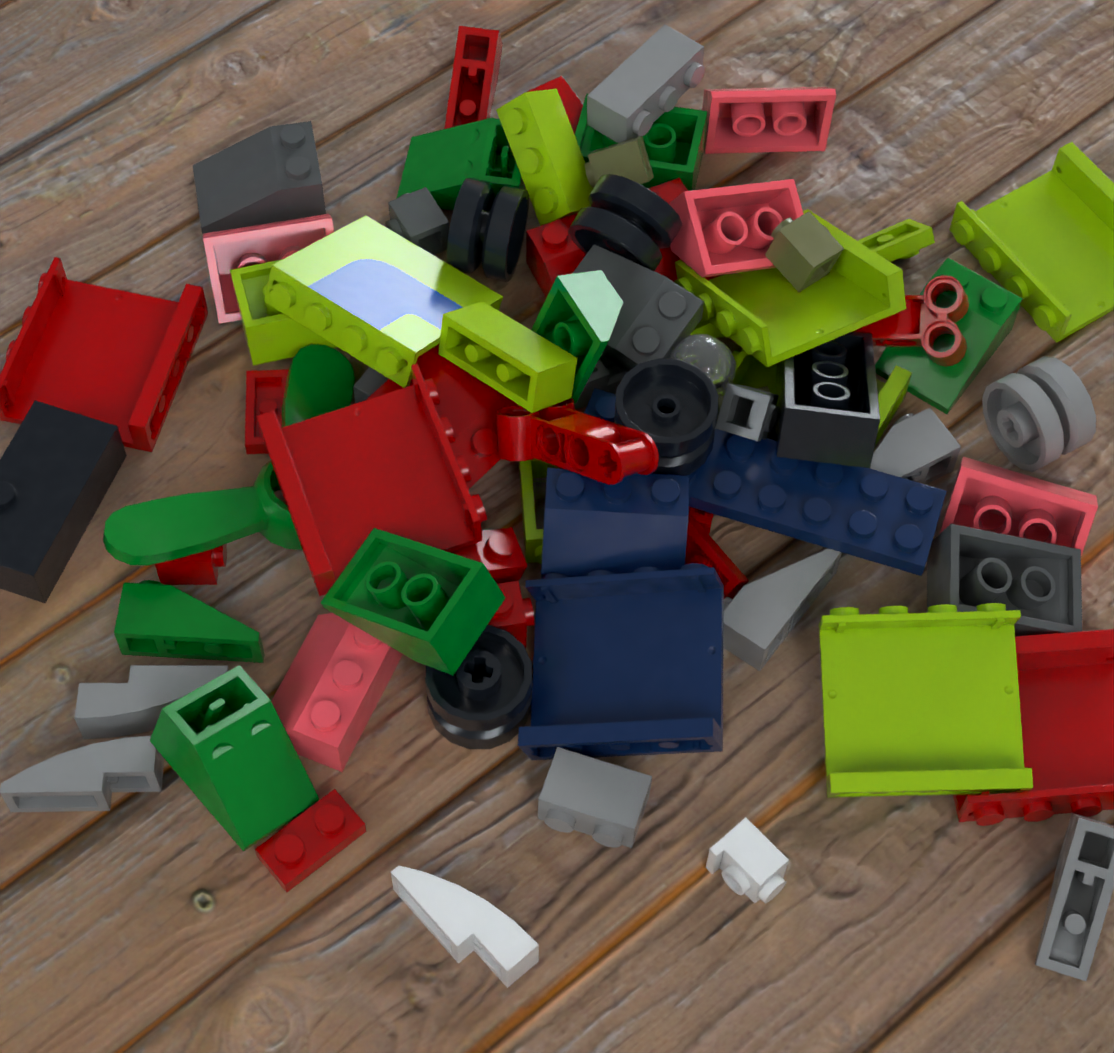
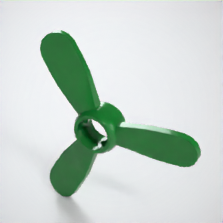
M311 344L299 349L290 364L282 405V428L350 406L355 382L354 371L348 359L339 351L326 345ZM271 460L262 467L253 486L188 493L125 506L113 512L105 521L103 543L107 552L116 560L129 565H152L214 549L257 532L262 534L271 543L283 548L303 550L287 505L274 494V492L281 490Z

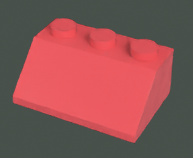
M828 87L704 89L702 111H708L705 154L825 151L836 99V90Z
M794 179L684 191L669 203L682 222L679 232L670 245L671 251L702 278L776 268L765 256L774 239L771 236L773 230L787 218H791L794 221L804 215Z
M330 214L204 233L203 242L219 324L241 320L230 270L284 259L334 232Z
M963 456L939 534L950 524H956L1081 549L1082 556L1098 509L1096 495Z
M334 613L317 616L271 702L298 755L343 772L403 654Z

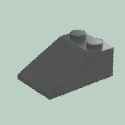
M311 121L270 126L193 165L202 234L326 214Z
M595 244L573 272L581 273L602 270L622 299L623 305L602 355L627 372L643 362L658 358L670 359L673 351L683 346L703 317L704 301L669 278Z
M950 524L932 541L927 558V607L950 604L957 606V612L977 611L976 606L981 604L1002 603L1006 604V611H1021V618L1014 624L1015 636L1082 631L1081 549Z

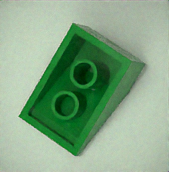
M588 94L585 96L575 132V137L585 163L590 162L588 154L594 150L617 144L614 140L587 125ZM674 106L671 111L664 112L653 122L650 130L642 137L654 177L649 182L641 185L651 188L680 178L688 191L695 190L706 143L708 111Z
M950 258L944 261L930 280L941 275L952 276L960 282L968 296V311L962 319L955 322L966 340L967 349L965 356L957 364L945 367L934 363L923 347H886L875 364L876 374L888 380L896 365L912 372L907 392L945 414L949 413L1010 333L1023 298ZM925 287L921 291L920 295L924 294ZM954 291L941 293L936 299V306L943 309L949 308L955 303L957 293ZM952 334L940 335L934 341L933 349L937 352L948 351L954 345L955 336Z
M374 528L320 603L325 609L412 660L454 675L506 597L484 563Z

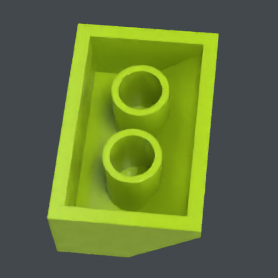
M280 260L230 270L253 366L294 357L300 348L311 344L337 348V346L264 302L272 265Z

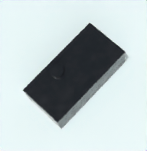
M850 332L777 363L776 394L779 397L776 406L780 408L777 422V457L870 468L880 423L872 334Z
M36 400L34 401L0 459V589L42 603L47 602L127 456L118 426Z

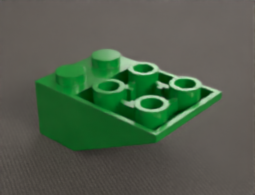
M489 118L413 136L397 198L403 194L412 193L426 187L440 209L454 210L457 196L466 178L490 182L495 196L506 185L525 189V184L500 119Z
M240 665L162 708L150 742L242 851L247 850L295 819L320 800L271 700Z

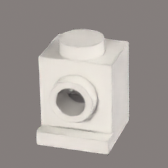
M745 817L709 849L705 868L711 874H714L720 868L724 881L738 895L745 893L754 903L761 899L766 904L785 886L786 881L783 877L789 859Z

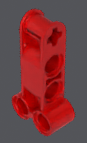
M948 275L937 276L926 285L923 295H905V310L853 331L872 334L873 346L923 347L930 359L937 365L953 366L962 360L967 349L966 340L955 322L962 319L967 313L969 307L968 296L960 282L954 277ZM945 291L957 293L955 303L949 308L943 309L936 306V299L941 293ZM952 334L955 336L954 345L948 351L937 352L933 349L934 341L940 335Z
M572 398L534 413L529 412L520 405L504 406L496 411L498 455L502 460L527 461L538 459L608 485L618 484L625 476L635 473L649 475L658 466V449L648 434L574 410V400Z

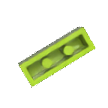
M558 90L525 92L496 109L540 226L576 214L581 208L591 207L588 198L593 188L588 181L585 161Z
M483 301L443 314L438 352L442 357L531 413L571 398L577 357Z

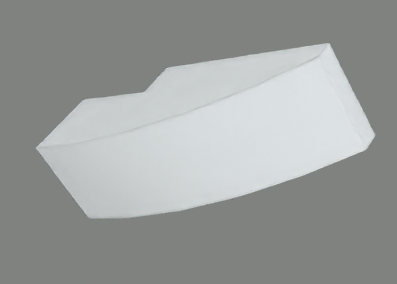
M400 865L391 871L393 890L457 963H460L470 953L475 951L508 988L539 962V944L514 920L485 899L455 883L426 872Z

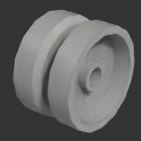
M1043 356L1019 369L1017 373H1010L985 388L982 403L988 430L996 445L1008 460L1022 470L1034 472L1059 459L1061 454L1070 453L1092 441L1096 432V414L1091 397L1075 372L1055 357Z

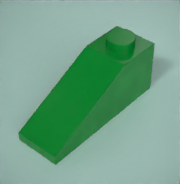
M144 580L139 583L123 582L114 635L122 655L264 663V649L260 633L172 585H164L154 580Z

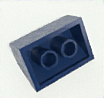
M547 468L541 578L551 573L563 574L568 577L587 576L589 572L595 570H606L614 574L634 573V570L640 567H655L662 571L681 569L685 565L689 517V476L641 475L635 473L625 476L618 484L608 485L566 469Z

